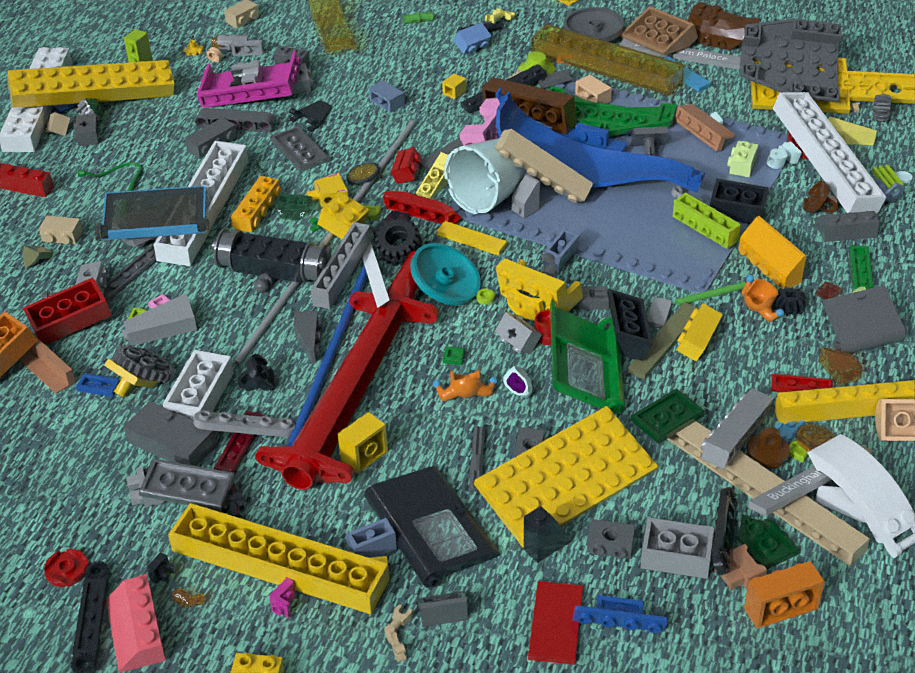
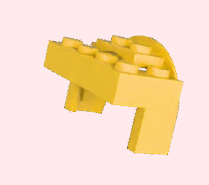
M504 258L496 266L501 295L507 298L509 308L522 318L535 320V315L544 310L543 301L546 305L545 310H550V302L552 300L555 302V307L568 312L583 298L580 282L574 281L566 289L564 281L526 267L527 262L520 259L516 263ZM519 290L526 291L531 295L538 296L540 298L526 296L520 293Z

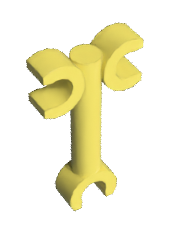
M496 8V10L493 9L492 15L487 14L485 16V21L496 23V20L503 17L511 20L515 18V13Z

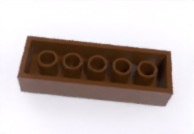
M494 77L482 86L484 101L496 98V92L499 88H502L501 93L503 95H506L509 91L515 104L525 114L538 122L552 127V131L568 134L577 124L575 99L572 95Z

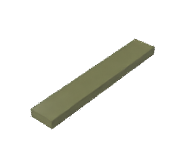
M684 302L652 339L653 344L644 360L635 359L628 367V373L645 380L677 342L682 331L685 332L683 328L689 319L692 321L690 315L693 310L699 308Z

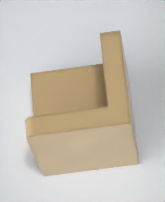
M56 112L50 114L45 132H53L65 136L70 117Z

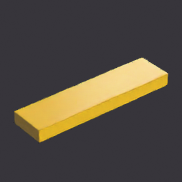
M444 221L436 231L438 236L498 256L507 247V241L447 221Z

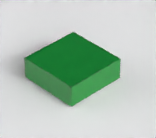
M446 346L443 363L462 365L465 348Z

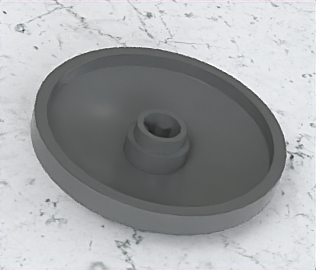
M587 7L578 9L568 14L564 19L565 34L571 39L583 43L608 42L619 37L624 30L622 16L607 8Z

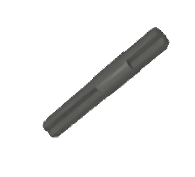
M476 426L473 431L469 484L471 492H479L474 485V480L481 477L483 473L485 429Z

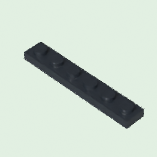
M537 64L506 80L530 85L546 77L547 71ZM483 91L460 102L461 107L469 114L480 110L479 107L484 102Z

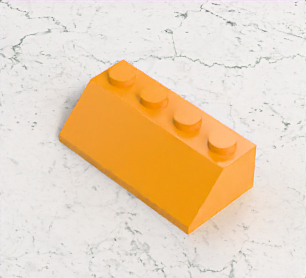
M760 216L756 217L740 237L738 247L740 254L746 256L753 265H756L764 275L771 278L774 284L782 289L785 286L791 288L802 283L806 255Z

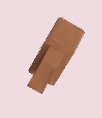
M746 544L733 549L730 573L721 575V578L729 586L730 590L741 585L747 589L749 580L766 575L767 569L764 565L757 564L747 553L748 547Z

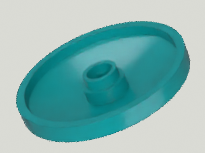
M429 243L421 246L412 257L410 269L416 284L434 300L447 305H464L472 301L478 293L481 285L479 272L473 262L459 250L445 244Z

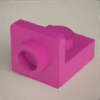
M287 577L269 595L271 609L278 616L284 615L287 618L291 616L290 603L295 597L294 581Z

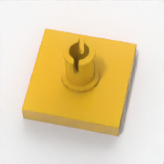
M108 359L104 365L122 377L114 390L116 394L122 397H126L132 384L153 388L157 383L154 379L153 381L143 379L140 376H136L134 372H128V369L121 368L122 365H118L117 361L113 359Z

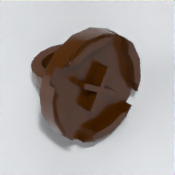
M824 180L815 183L808 191V199L805 198L803 201V210L810 214L818 209L822 212H835L838 207V201L829 194L830 184ZM827 202H830V203H832L833 205H832V206H825L824 204L827 203Z
M766 428L760 434L753 436L748 442V457L757 461L765 468L780 467L789 458V445L781 437L780 431L777 428Z

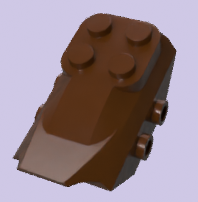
M699 2L693 6L687 21L695 25L698 36L695 41L698 44L731 50L742 43L745 25L759 23L761 18L737 16L724 12L723 8L719 5H708Z

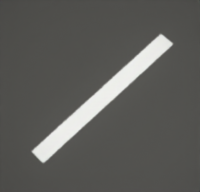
M370 242L362 258L378 308L389 301V297Z

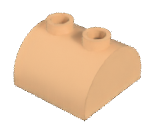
M915 399L878 400L875 422L879 440L915 441Z

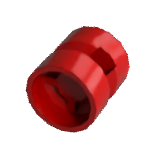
M543 310L535 315V329L542 334L538 343L542 345H551L550 310Z

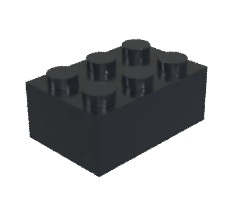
M716 178L710 207L734 221L751 224L756 217L760 216L763 218L769 187Z

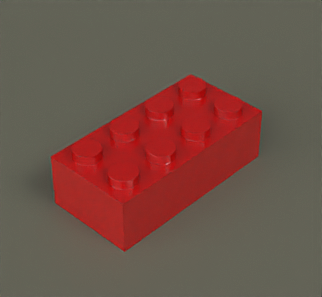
M93 277L23 307L36 337L45 345L112 316L107 301Z

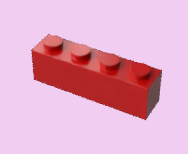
M0 163V189L46 198L54 188L50 172Z

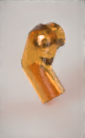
M177 588L172 594L173 600L183 608L205 604L203 593L190 595L184 589Z

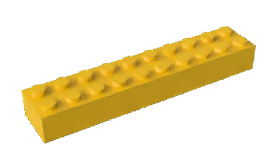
M168 60L7 70V83L12 108L80 103V101L86 98H96L99 102L168 97L173 96L175 85Z
M189 503L168 534L173 552L276 585H280L287 577L294 581L295 591L368 614H372L390 581L387 563Z

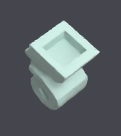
M784 142L778 149L771 150L767 165L774 169H780L784 166L786 160L789 163L797 164L802 152L792 142Z

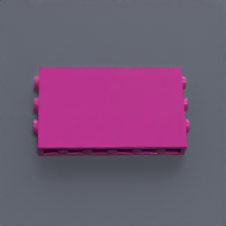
M293 51L290 63L261 67L264 75L260 83L229 87L230 83L234 81L231 71L214 74L211 64H207L197 93L201 107H214L290 96L293 94L295 83H297L301 58L297 55L296 51Z

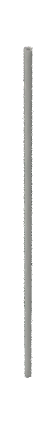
M411 120L380 161L378 164L380 167L379 174L416 125L415 121ZM376 168L369 177H371L376 172ZM377 177L364 183L353 200L359 203ZM328 232L318 246L328 245L335 235ZM292 281L234 359V364L240 366L300 282Z

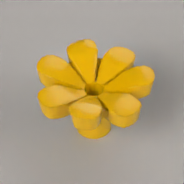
M190 40L184 52H186L187 56L191 54L197 56V53H203L204 48L202 45L195 43V40Z

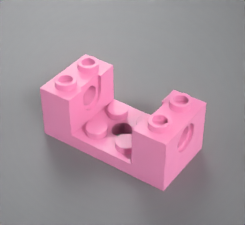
M497 98L486 99L479 107L480 114L485 120L484 124L466 125L460 132V140L463 146L499 138L496 128V111L500 103Z

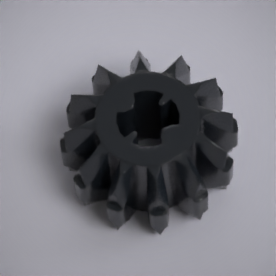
M785 286L784 289H778V296L774 302L775 310L783 309L786 316L792 314L795 317L796 314H801L804 307H806L805 293L793 287L787 288Z

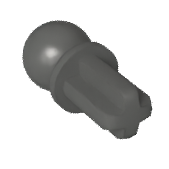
M261 274L254 283V289L258 293H265L269 285H272L273 278L267 274Z

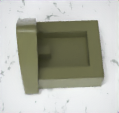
M23 246V262L26 268L32 267L39 259H50L53 255L52 251L42 246Z

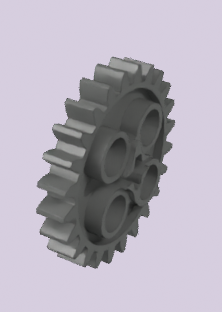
M124 344V346H117L113 354L114 361H117L118 365H122L121 368L128 369V372H134L136 376H140L143 379H150L151 381L154 379L159 383L160 381L166 383V381L170 382L173 380L176 373L175 366L171 362L146 348Z

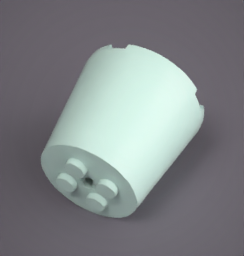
M499 138L458 147L446 159L444 176L445 179H448L449 193L455 202L467 212L478 214L492 210L515 192L524 176L528 174L527 170L523 167L514 165L511 159L499 155V152L495 150Z

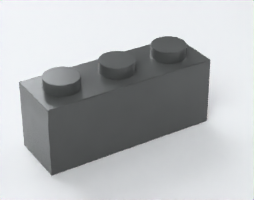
M222 117L185 139L187 152L201 159L207 155L214 141L228 143L237 138L236 126Z

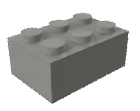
M647 517L640 568L708 579L714 527Z

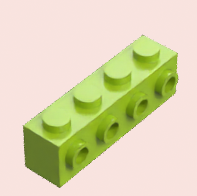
M684 193L674 200L673 217L726 249L739 241L740 223L688 193Z

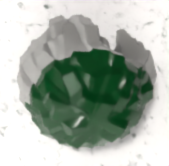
M86 98L80 101L76 111L80 112L81 115L96 113L97 121H99L103 114V105L96 98Z

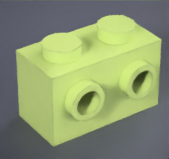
M738 141L736 147L732 148L731 156L728 159L729 174L750 177L757 158L758 144Z

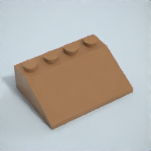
M651 6L620 35L622 38L662 55L687 48L698 38L693 23Z

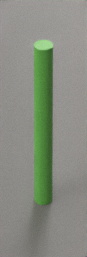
M745 282L676 299L675 302L680 306L684 302L692 303L742 290Z

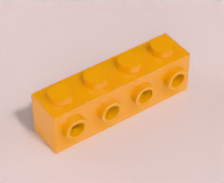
M260 176L231 215L233 229L252 233L256 227H259L261 219L267 215L268 209L274 205L275 199L281 195L279 179Z

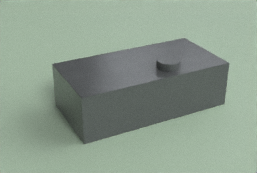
M151 401L123 426L128 443L171 462L198 466L217 446L213 430L199 429L194 426L193 420Z

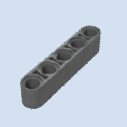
M212 108L200 109L195 119V124L198 128L207 127L223 117L235 124L237 131L252 130V132L267 131V133L272 130L275 122V116L269 112Z

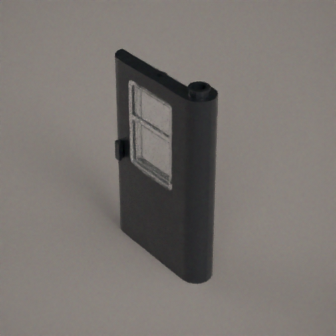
M435 466L373 484L364 493L365 499L379 520L387 518L395 531L397 547L426 588L437 587L441 583L443 576L462 571L501 555L446 478Z

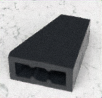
M542 506L524 516L523 550L537 563L571 543V539L556 519Z

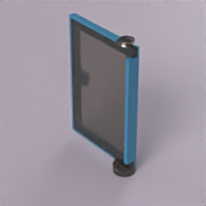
M206 186L106 192L102 224L95 223L96 241L205 233V230H209V220L206 219Z

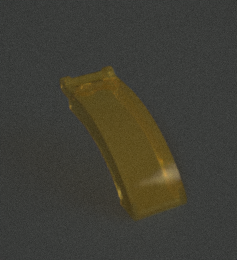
M308 0L313 24L326 54L336 50L356 49L352 31L345 21L339 0Z

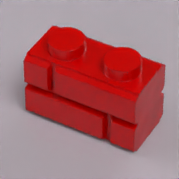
M414 147L397 152L391 169V174L396 183L414 180L416 172H418L419 163L422 161L420 153Z

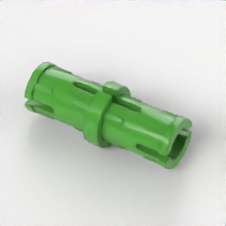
M432 11L403 15L404 24L433 21Z

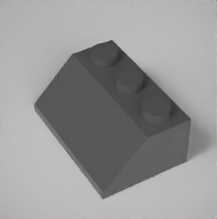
M875 211L821 215L814 218L824 242L876 238L880 223Z

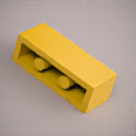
M702 303L699 309L695 308L690 315L692 321L689 319L683 328L686 332L682 331L677 339L679 345L676 350L697 361L705 350L723 314Z

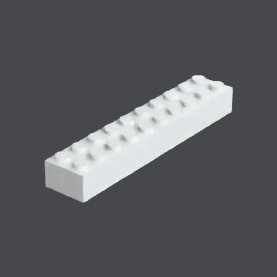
M39 48L29 69L71 66L72 60L69 48ZM47 105L11 108L0 131L2 152H35L53 107Z
M780 92L773 110L821 175L822 179L830 184V190L847 213L875 211V213H878L886 196L809 93Z
M214 141L188 187L206 186L205 233L158 236L154 243L156 261L191 266L248 163L246 145ZM197 196L181 197L165 226L196 224Z

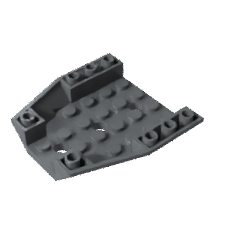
M793 18L745 25L740 54L739 75L778 92H808L812 99L839 102L840 87H837L838 44L841 39L842 24ZM753 60H757L760 63L756 64L753 62ZM785 64H789V65H791L792 67H791V68H788V67H786ZM817 68H822L824 71L820 72Z

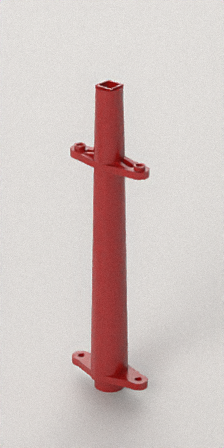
M411 251L388 287L389 301L377 308L372 292L356 291L349 298V304L354 309L372 315L293 444L288 447L261 446L255 454L256 460L263 466L282 472L283 479L290 486L306 490L316 482L349 483L355 473L354 469L346 463L331 458L339 442L338 434L350 422L401 323H434L439 316V310L434 305L415 300L420 287L412 276L410 264L416 251Z

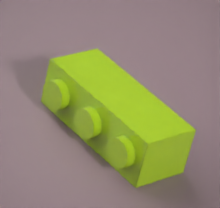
M135 29L124 37L128 62L153 61L147 32Z

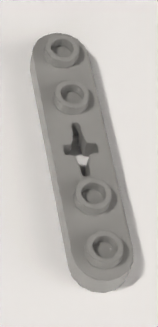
M207 410L195 413L193 420L194 426L203 430L290 437L295 427V423L289 418L238 415L227 412L217 413Z

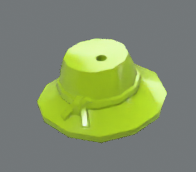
M538 51L529 53L526 61L518 67L519 70L525 71L538 64L547 71V75L555 72L553 63L547 60L544 53Z

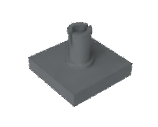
M668 127L634 128L630 145H645V155L655 156V145H664L668 135Z

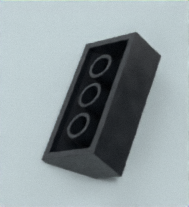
M608 288L607 295L614 333L625 356L630 359L643 361L653 344L644 301L641 298Z

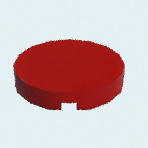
M71 548L66 549L64 552L58 551L47 559L44 564V574L47 581L54 586H72L85 577L89 562L86 555L80 550Z

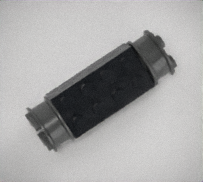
M227 228L222 229L217 239L212 243L214 264L219 268L230 266L234 272L258 276L267 274L271 278L300 283L302 281L308 282L309 280L316 281L330 260L332 248L326 244L321 247L315 246L313 242H298L243 233V231L234 233L230 232Z

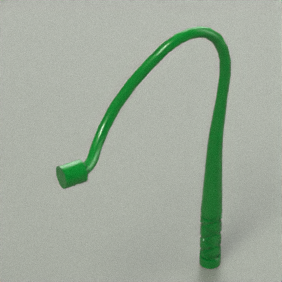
M127 162L100 174L78 170V177H86V175L102 177L121 167L134 165L139 170L128 188V191H133L135 183L141 174L142 167L138 163ZM131 200L124 201L121 217L128 215Z

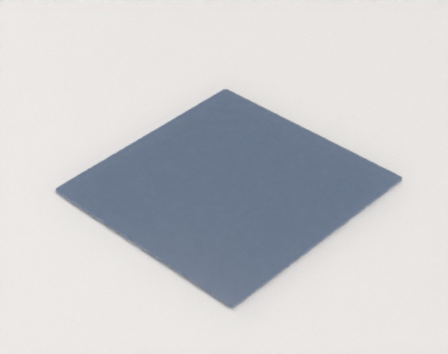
M571 77V80L553 86L566 89V93L576 96V81L580 79ZM611 87V102L607 104L625 107H660L661 103L671 102H664L656 98H649L641 94H634ZM721 117L723 120L722 125L733 132L735 136L734 138L725 139L721 151H715L674 120L672 125L668 127V135L664 145H655V156L669 158L706 173L697 193L682 186L680 187L683 194L688 193L695 198H701L708 206H710L716 178L769 187V193L788 162L786 160L784 166L780 169H774L767 165L771 150L778 149L784 142H787V134ZM630 135L609 136L611 139L627 143V147L623 152L645 154V145H630ZM738 141L758 144L757 158L750 177L729 174L728 159L731 156L732 148L736 147ZM532 176V177H534L535 179H537V180H539V181L541 180V179L538 178L537 176H536V177H535V176ZM643 180L591 188L585 201L577 203L569 201L566 195L557 193L552 186L545 185L540 181L539 210L525 218L512 211V196L514 192L486 213L473 214L467 212L455 200L449 205L461 216L460 219L545 246H549L559 232L566 228L579 235L578 249L573 255L695 293L705 292L709 289L737 244L735 243L726 249L673 217L674 200L677 198L671 195L673 186L676 190L677 184L665 180ZM736 221L741 224L740 239L749 223Z

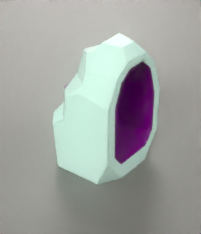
M513 366L503 378L505 386L512 393L523 398L529 397L533 390L531 379L520 366Z

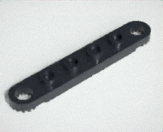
M731 487L720 490L719 506L717 507L718 514L715 520L716 531L713 534L712 559L715 570L720 576L730 573V564L732 562L737 499L734 498L736 495H733L734 491Z
M94 561L86 569L72 652L71 668L73 673H93L96 669L110 575L108 566L103 561ZM96 570H103L100 575H93V572ZM89 662L88 667L78 668L81 663Z

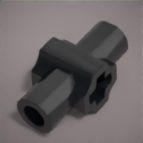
M233 482L222 510L224 514L227 513L242 519L241 510L244 509L241 491L237 492L236 484Z

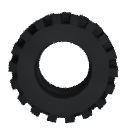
M398 217L397 220L392 218L390 222H384V226H380L378 228L379 231L375 234V243L381 258L389 265L392 263L393 266H397V264L402 266L411 251H417L423 246L417 225L413 221L409 222L407 218L402 220L401 217ZM399 239H406V241L400 245H392L395 241Z

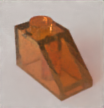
M826 347L820 348L818 362L839 387L860 380L862 365L852 354Z

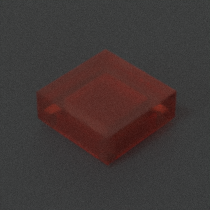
M825 281L816 291V296L825 300L838 297L842 292V288Z

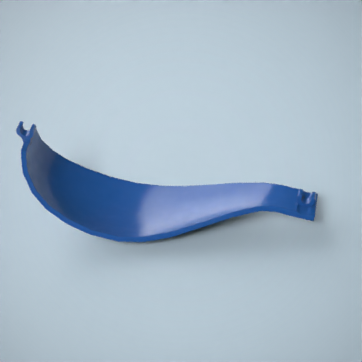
M499 88L496 92V98L500 103L496 111V128L499 138L503 130L513 129L593 183L591 188L643 180H665L697 193L706 174L703 171L696 170L691 166L669 158L608 150L574 141L530 118L515 104L509 91L506 95L501 93L502 88Z

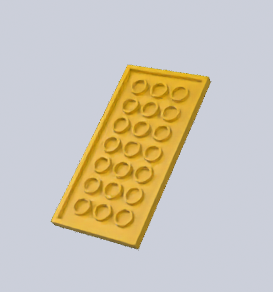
M606 406L475 479L474 485L523 547L524 516L542 506L562 527L658 469V465L609 407Z

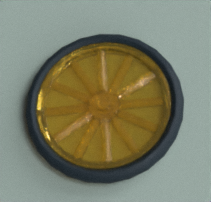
M375 163L357 165L347 173L346 180L350 184L369 182L377 177L380 167Z

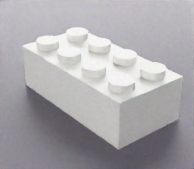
M194 350L164 400L163 407L191 420H194L195 413L201 410L213 412L234 374L231 356Z

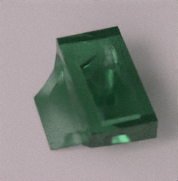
M279 193L274 206L279 212L281 219L300 221L303 215L310 209L313 199L312 196Z

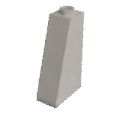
M183 294L124 321L125 329L122 330L124 341L128 340L129 345L134 346L197 330L195 317L187 294Z

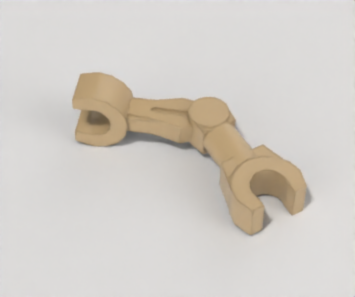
M400 604L395 607L392 616L393 621L385 627V637L392 645L393 653L398 663L407 659L404 654L406 652L405 647L397 638V630L400 625L404 626L413 616L412 609L410 608L405 614H402L403 609Z

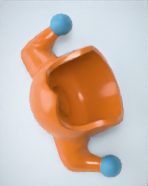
M748 275L741 292L746 306L750 310L758 312L769 322L784 315L783 309H778L776 312L772 311V305L778 296V290L768 281L763 279H756L754 281V276Z
M480 369L466 375L455 374L451 370L450 386L447 389L441 387V381L439 380L433 381V387L436 388L442 401H449L458 396L462 398H470L475 395L487 397L493 394L494 386L498 383L496 377H491L490 383L486 386L482 383Z

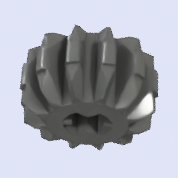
M881 94L874 97V120L883 122L890 119L892 99L890 95Z

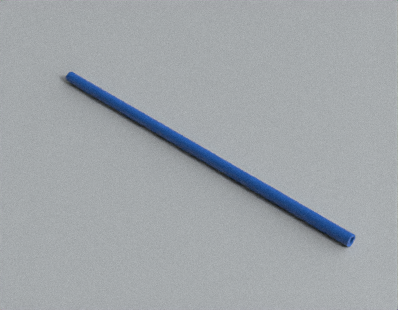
M364 264L351 295L356 291L362 292L368 275ZM349 299L286 447L293 444L309 418L354 312L353 306L349 304Z

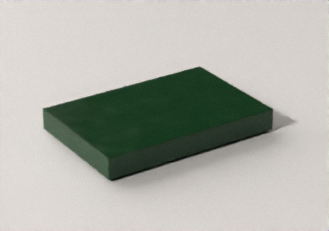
M676 388L631 415V421L660 444L705 415V411Z

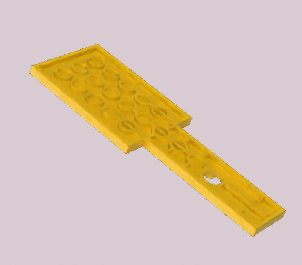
M838 58L837 87H840L839 102L813 99L822 112L847 114L851 110L850 101L874 102V97L881 94L890 95L892 98L891 103L915 104V74L847 71L846 58ZM753 60V62L756 64L760 63L757 60ZM785 64L786 67H788V68H791V67H792V66L789 65V64ZM817 68L820 72L824 71L822 68ZM751 81L752 109L773 110L780 92ZM891 85H897L901 92L893 93L889 88Z

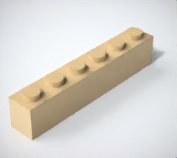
M513 129L503 130L495 147L499 155L511 159L514 165L523 167L531 176H537L543 184L552 186L557 193L566 195L569 201L573 203L585 201L593 185L591 181Z

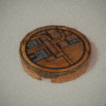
M802 425L795 435V438L798 439L797 443L806 451H810L835 437L828 430L816 425Z

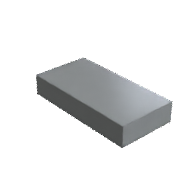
M653 298L647 316L650 327L662 328L666 324L672 300Z

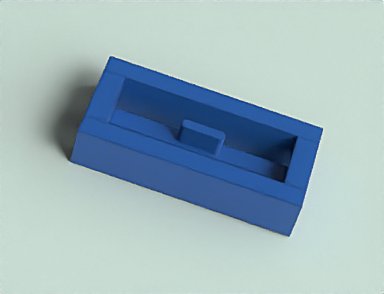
M84 373L76 385V390L78 392L114 397V390L119 384L120 379Z

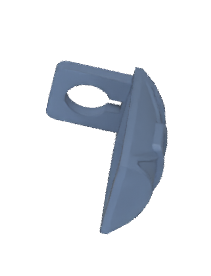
M872 177L886 196L885 202H895V199L906 189L905 186L897 183L888 189L881 179ZM898 189L896 193L891 194L894 190Z

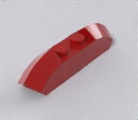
M386 191L382 195L384 205L389 210L409 213L410 216L438 224H443L444 221L457 224L461 218L454 209L437 200L403 191Z

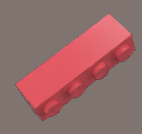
M147 574L124 580L106 599L119 673L166 661Z

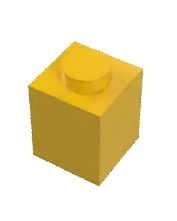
M452 74L442 82L443 95L453 99L458 98L467 91L466 78L457 74Z

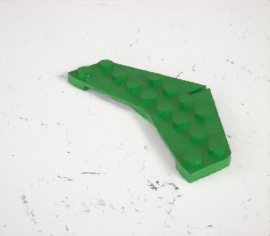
M551 86L549 89L551 91L568 94L566 93V89L560 87ZM574 96L577 123L609 130V136L626 134L627 130L634 128L670 127L677 110V104L661 103L660 107H625L592 102Z

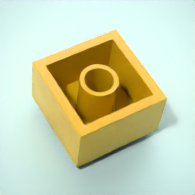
M340 192L321 209L317 224L338 238L343 239L353 222L365 224L369 209Z
M369 412L338 434L341 462L350 465L357 474L388 452L386 424Z

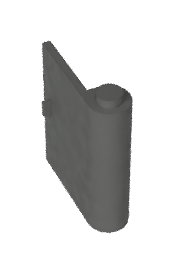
M885 285L822 300L823 307L836 334L833 345L839 356L905 340L907 329L903 325Z

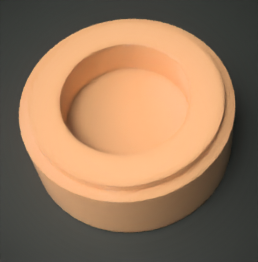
M211 47L207 51V57L210 61L219 62L223 57L222 52L215 47Z

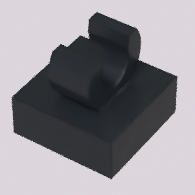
M161 552L147 566L149 579L154 583H158L160 580L168 582L169 577L166 573H176L175 566L169 563L168 556Z

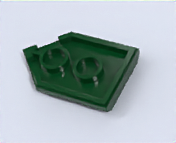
M742 514L737 540L742 545H747V551L759 565H764L766 569H770L800 553L797 546L774 521L752 519L751 516Z

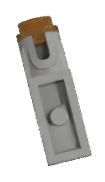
M227 34L212 37V47L220 51H232L233 56L263 55L262 40H249L248 35Z

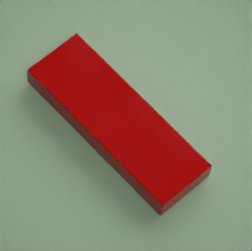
M772 374L771 391L773 392L833 388L832 379Z

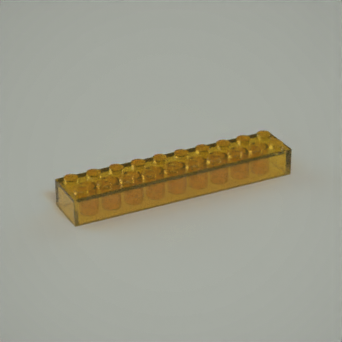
M549 24L543 26L531 38V52H542L546 55L547 59L668 96L683 81L685 64Z

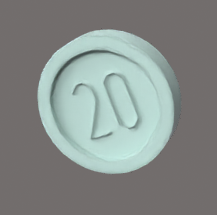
M905 171L896 173L902 183L912 181L913 177L910 173Z

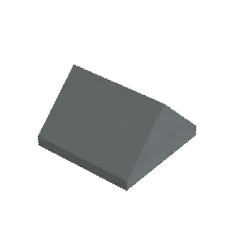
M462 591L417 598L422 627L468 620L467 597Z

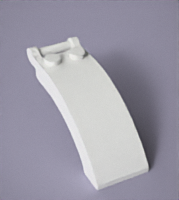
M842 434L807 452L816 470L830 477L853 501L869 526L875 540L878 543H883L893 558L901 555L904 549L915 543V513L910 503L891 475L869 452ZM911 528L912 535L897 544L894 542V537Z

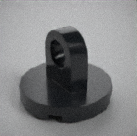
M258 354L247 358V370L238 379L240 388L245 391H251L259 386L262 390L269 391L276 386L277 381L274 370L267 367L266 364L268 362L265 358Z

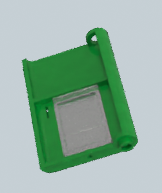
M551 300L552 384L554 390L599 409L608 406L614 414L623 411L625 402L621 350L614 333L612 318H605L597 325L555 307V302ZM612 323L608 329L604 327L605 324Z

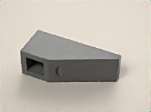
M296 311L294 315L295 338L311 363H316V356H320V345L317 343H321V332L318 330H322V319H318V311Z

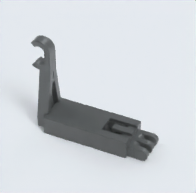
M550 253L542 254V260L550 261L551 264L549 266H542V272L555 278V257ZM581 286L583 298L571 310H608L610 308L607 295L608 286Z

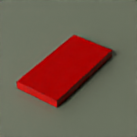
M538 581L528 660L575 665L579 622L572 619L575 606H581L583 585Z

